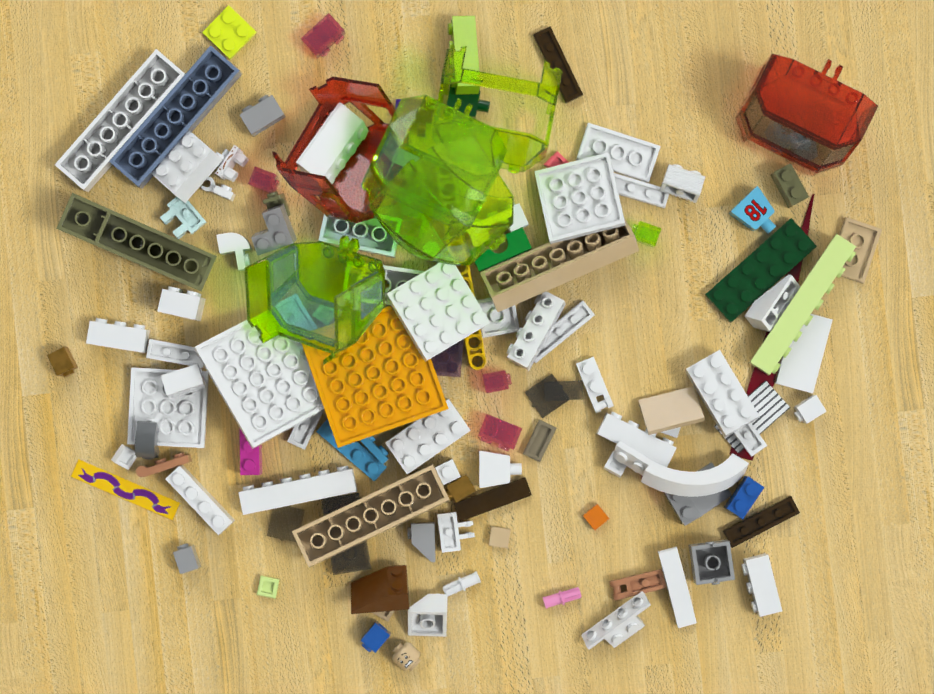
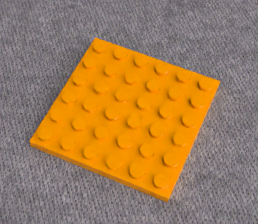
M392 306L300 337L338 448L448 410L432 360L424 361Z

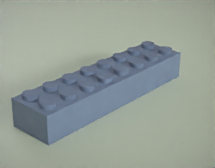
M210 45L109 162L138 187L143 189L153 177L152 172L189 130L192 132L241 77L242 73Z

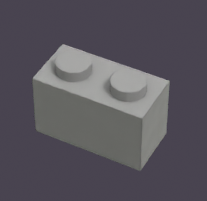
M273 95L263 96L258 100V104L245 107L242 110L243 113L240 114L253 137L286 117Z

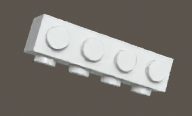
M547 291L536 297L534 302L536 306L533 311L530 310L525 318L526 324L523 328H519L516 334V342L509 346L506 353L508 354L507 358L509 361L528 371L566 305L564 300Z

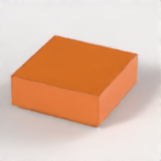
M598 504L582 515L594 530L610 519Z

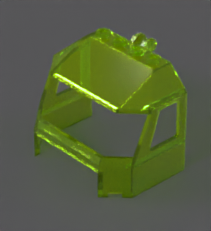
M467 46L461 47L460 51H456L454 48L447 49L432 137L446 157L456 163H462V161L470 162L471 165L477 166V171H481L482 166L486 165L488 166V173L502 168L514 174L525 172L546 157L562 70L559 68H554L553 70L550 68V63L544 61L541 82L528 81L465 69L463 64ZM466 83L535 96L548 103L546 114L549 115L545 141L530 133L456 119L439 121L444 95L449 94V84Z

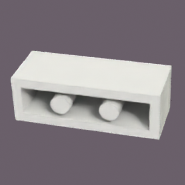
M96 318V321L89 322L86 344L146 353L150 330H145L144 325L134 324L132 328L126 327L125 322L115 321L113 325L107 324L106 319Z
M764 553L744 558V564H741L744 576L747 575L749 582L746 583L748 593L752 594L753 597L751 602L753 613H757L759 617L782 612L768 554Z

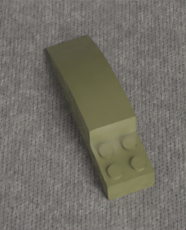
M74 193L71 194L56 228L199 291H202L217 257Z

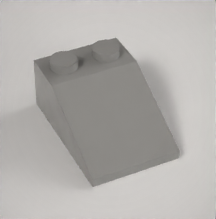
M711 462L698 471L708 470L715 466ZM728 489L698 497L678 496L663 492L684 526L703 516L732 496Z

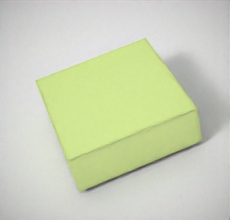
M261 575L257 595L276 599L280 579Z

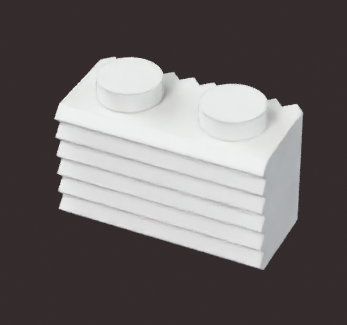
M669 164L660 191L696 203L700 196L705 176L701 175L698 171H688L680 165Z

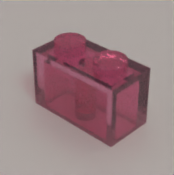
M328 13L301 38V41L318 59L320 56L322 58L330 52L329 48L333 44L338 45L345 38L343 35L346 33L340 24Z
M486 414L478 436H481V441L491 444L492 441L499 444L498 448L509 452L510 448L514 450L522 428Z

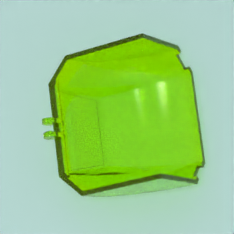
M474 134L432 146L427 149L429 154L416 162L414 159L408 161L368 205L386 232L408 253L427 261L459 266L472 265L487 249L494 251L499 248L500 244L505 242L506 235L504 232L513 225L514 196Z

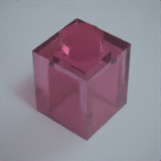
M255 166L248 185L261 191L272 193L273 190H277L280 180H277L278 176Z
M505 370L483 374L486 393L509 389L508 385L512 384L510 373L506 374Z

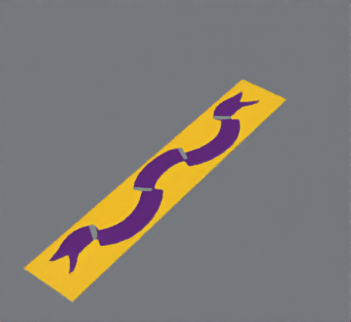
M78 459L71 475L75 479L173 520L180 502Z

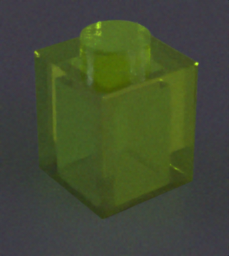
M639 221L637 225H633L632 231L638 243L654 248L662 228Z

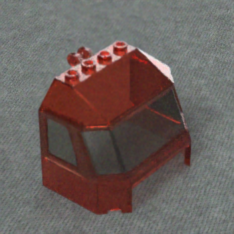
M771 54L760 66L735 118L739 125L743 142L749 140L814 172L813 176L839 168L845 163L862 141L878 105L865 94L837 81L843 69V66L840 64L836 67L831 78L825 75L832 65V61L829 59L826 61L822 71L819 72L792 58Z

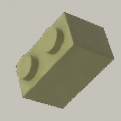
M791 163L771 174L788 208L809 197Z

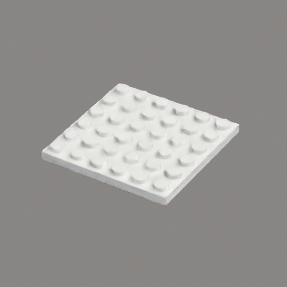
M296 294L194 348L252 449L325 410L300 337L317 332V329Z

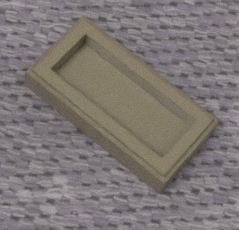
M539 419L523 454L540 462L557 428Z

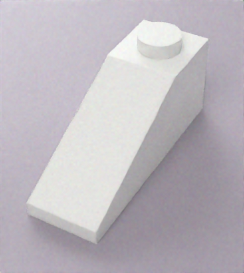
M787 275L754 301L745 318L754 328L771 332L800 288V285L792 275Z

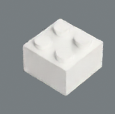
M168 286V290L162 289L157 312L201 321L206 299L201 298L200 293L187 290V294H184L182 289Z

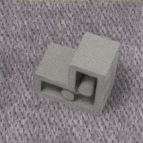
M284 203L266 209L262 213L268 229L257 232L251 237L257 255L288 246L297 240Z

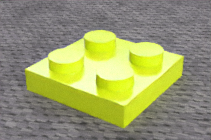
M228 5L202 33L231 60L257 32Z

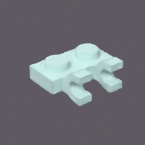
M175 197L167 204L170 210L160 217L166 225L175 216L182 222V225L173 231L177 239L184 236L187 231L194 234L207 223L189 201L184 203L178 197Z

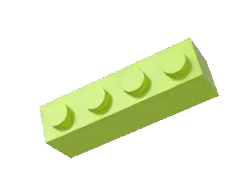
M452 16L451 23H448V35H451L452 41H449V52L453 53V58H450V69L454 70V76L451 77L452 88L455 87L456 95L479 94L481 85L475 16Z

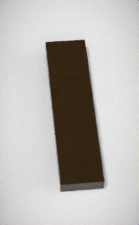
M551 26L533 34L565 103L567 104L582 97L583 93Z
M524 477L453 504L461 522L529 497L532 494Z
M788 496L724 529L723 533L726 539L730 541V547L733 548L800 512L792 496Z

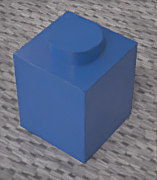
M376 621L362 637V646L367 651L376 653L389 638L391 632Z

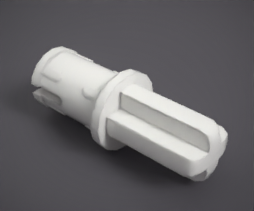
M477 571L465 577H458V580L444 585L443 591L450 596L461 590L466 591V588L481 583Z

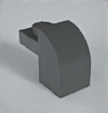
M137 421L135 435L136 457H142L147 460L159 458L160 451L157 445L159 428L157 422Z

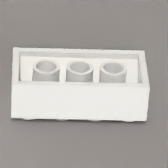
M339 102L296 161L308 183L327 191L329 186L334 183L339 172L345 167L349 158L356 152L361 141L366 138L369 130L362 119Z

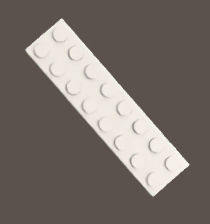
M156 49L57 161L55 166L80 188L89 192L113 165L109 162L182 79L185 73Z

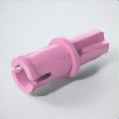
M579 587L563 592L559 590V593L543 597V601L547 609L559 604L565 605L564 603L580 599L582 596Z

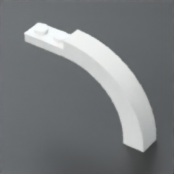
M621 441L618 442L613 453L614 459L643 476L642 483L668 494L688 497L707 496L728 489L744 476L749 464L732 453L726 461L714 468L704 471L687 472L662 466Z

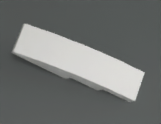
M677 547L658 551L677 627L681 628L696 624Z

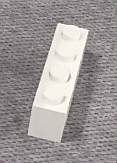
M612 412L611 415L606 413L596 434L616 444L621 441L652 461L665 467L668 466L676 450V447L672 446L673 441L665 437L660 440L655 437L657 433L648 435L647 429L644 432L638 429L639 424L631 420L628 423L622 421V416L615 412Z
M184 465L178 466L166 478L171 486L218 535L235 521Z

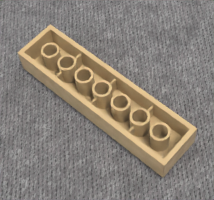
M626 219L625 226L553 244L549 242L480 272L497 312L638 252L639 248L635 235Z
M431 465L292 531L310 568L438 507L450 499L434 466Z

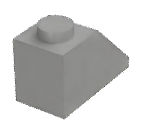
M435 522L411 523V527H408V539L412 540V544L428 560L435 562Z

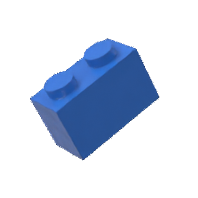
M744 476L724 508L739 518L744 519L764 487L749 476Z

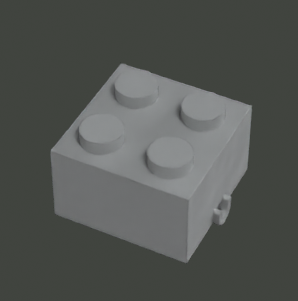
M726 539L689 545L693 580L696 585L708 583L717 585L723 581L735 580L730 541Z

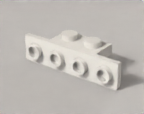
M641 591L584 632L581 636L586 647L590 650L605 639L615 648L642 629L645 625L637 615L651 606L645 593Z

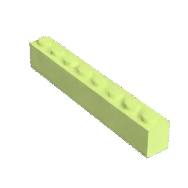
M838 234L833 237L771 332L749 362L768 376L771 372L773 374L777 372L781 366L778 362L782 356L786 358L792 349L789 347L792 341L797 342L800 338L802 326H807L812 320L813 316L810 315L812 311L820 308L824 302L821 298L825 293H830L834 287L832 282L835 277L840 278L845 271L843 267L845 262H850L855 256V245Z

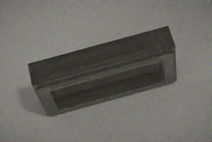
M583 380L544 382L545 401L584 399Z

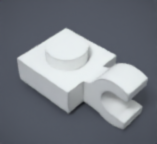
M211 177L206 179L211 182L209 187L201 186L204 191L215 193L232 202L236 195L231 192L232 188L224 184L221 187L217 186Z

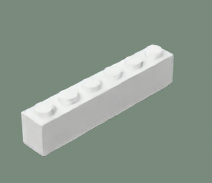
M348 466L338 467L337 472L330 473L328 469L319 471L318 475L313 477L309 473L299 475L300 479L292 481V477L280 479L281 483L273 485V481L261 483L262 487L254 488V485L243 487V491L238 492L242 513L246 515L357 492L353 468L349 469Z

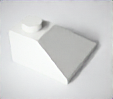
M427 594L409 607V636L446 637L448 594Z

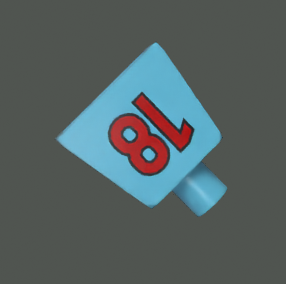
M758 186L729 212L732 217L751 231H755L761 226L769 234L776 227L769 219L775 211Z

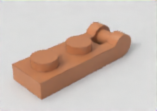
M182 452L173 455L174 459L166 461V458L155 461V465L151 467L147 465L139 466L136 469V474L139 477H146L192 462L190 454L185 455Z
M662 569L609 581L610 587H613L614 594L612 595L614 600L636 596L641 591L648 593L666 588ZM626 584L627 591L621 592L620 585Z

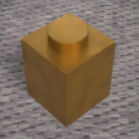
M62 347L47 355L57 376L63 375L64 378L75 373L74 369L78 368L68 347Z
M467 474L446 485L448 489L445 490L449 499H454L455 502L476 492Z

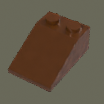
M406 565L387 566L351 582V614L410 609Z

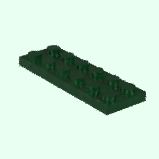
M791 218L708 291L705 296L731 323L814 250L817 245Z

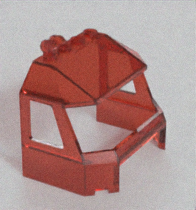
M332 76L326 80V84L318 88L314 86L309 89L319 104L286 161L284 162L277 152L272 151L277 163V170L290 187L318 208L326 217L359 223L375 218L387 194L393 197L401 196V191L392 187L393 184L402 188L406 187L407 182L397 177L402 167L389 161L381 152L390 136L409 147L410 129L379 84ZM339 102L343 105L350 102L374 124L367 127L369 132L366 138L361 141L356 152L349 158L345 167L335 178L334 183L331 184L326 176L297 171L298 165L296 161L319 131L329 113L334 110ZM367 105L386 108L397 125L384 123Z

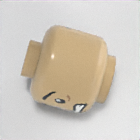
M406 642L403 645L399 643L392 650L395 653L392 657L393 662L403 671H412L421 661L419 659L420 652L410 642Z

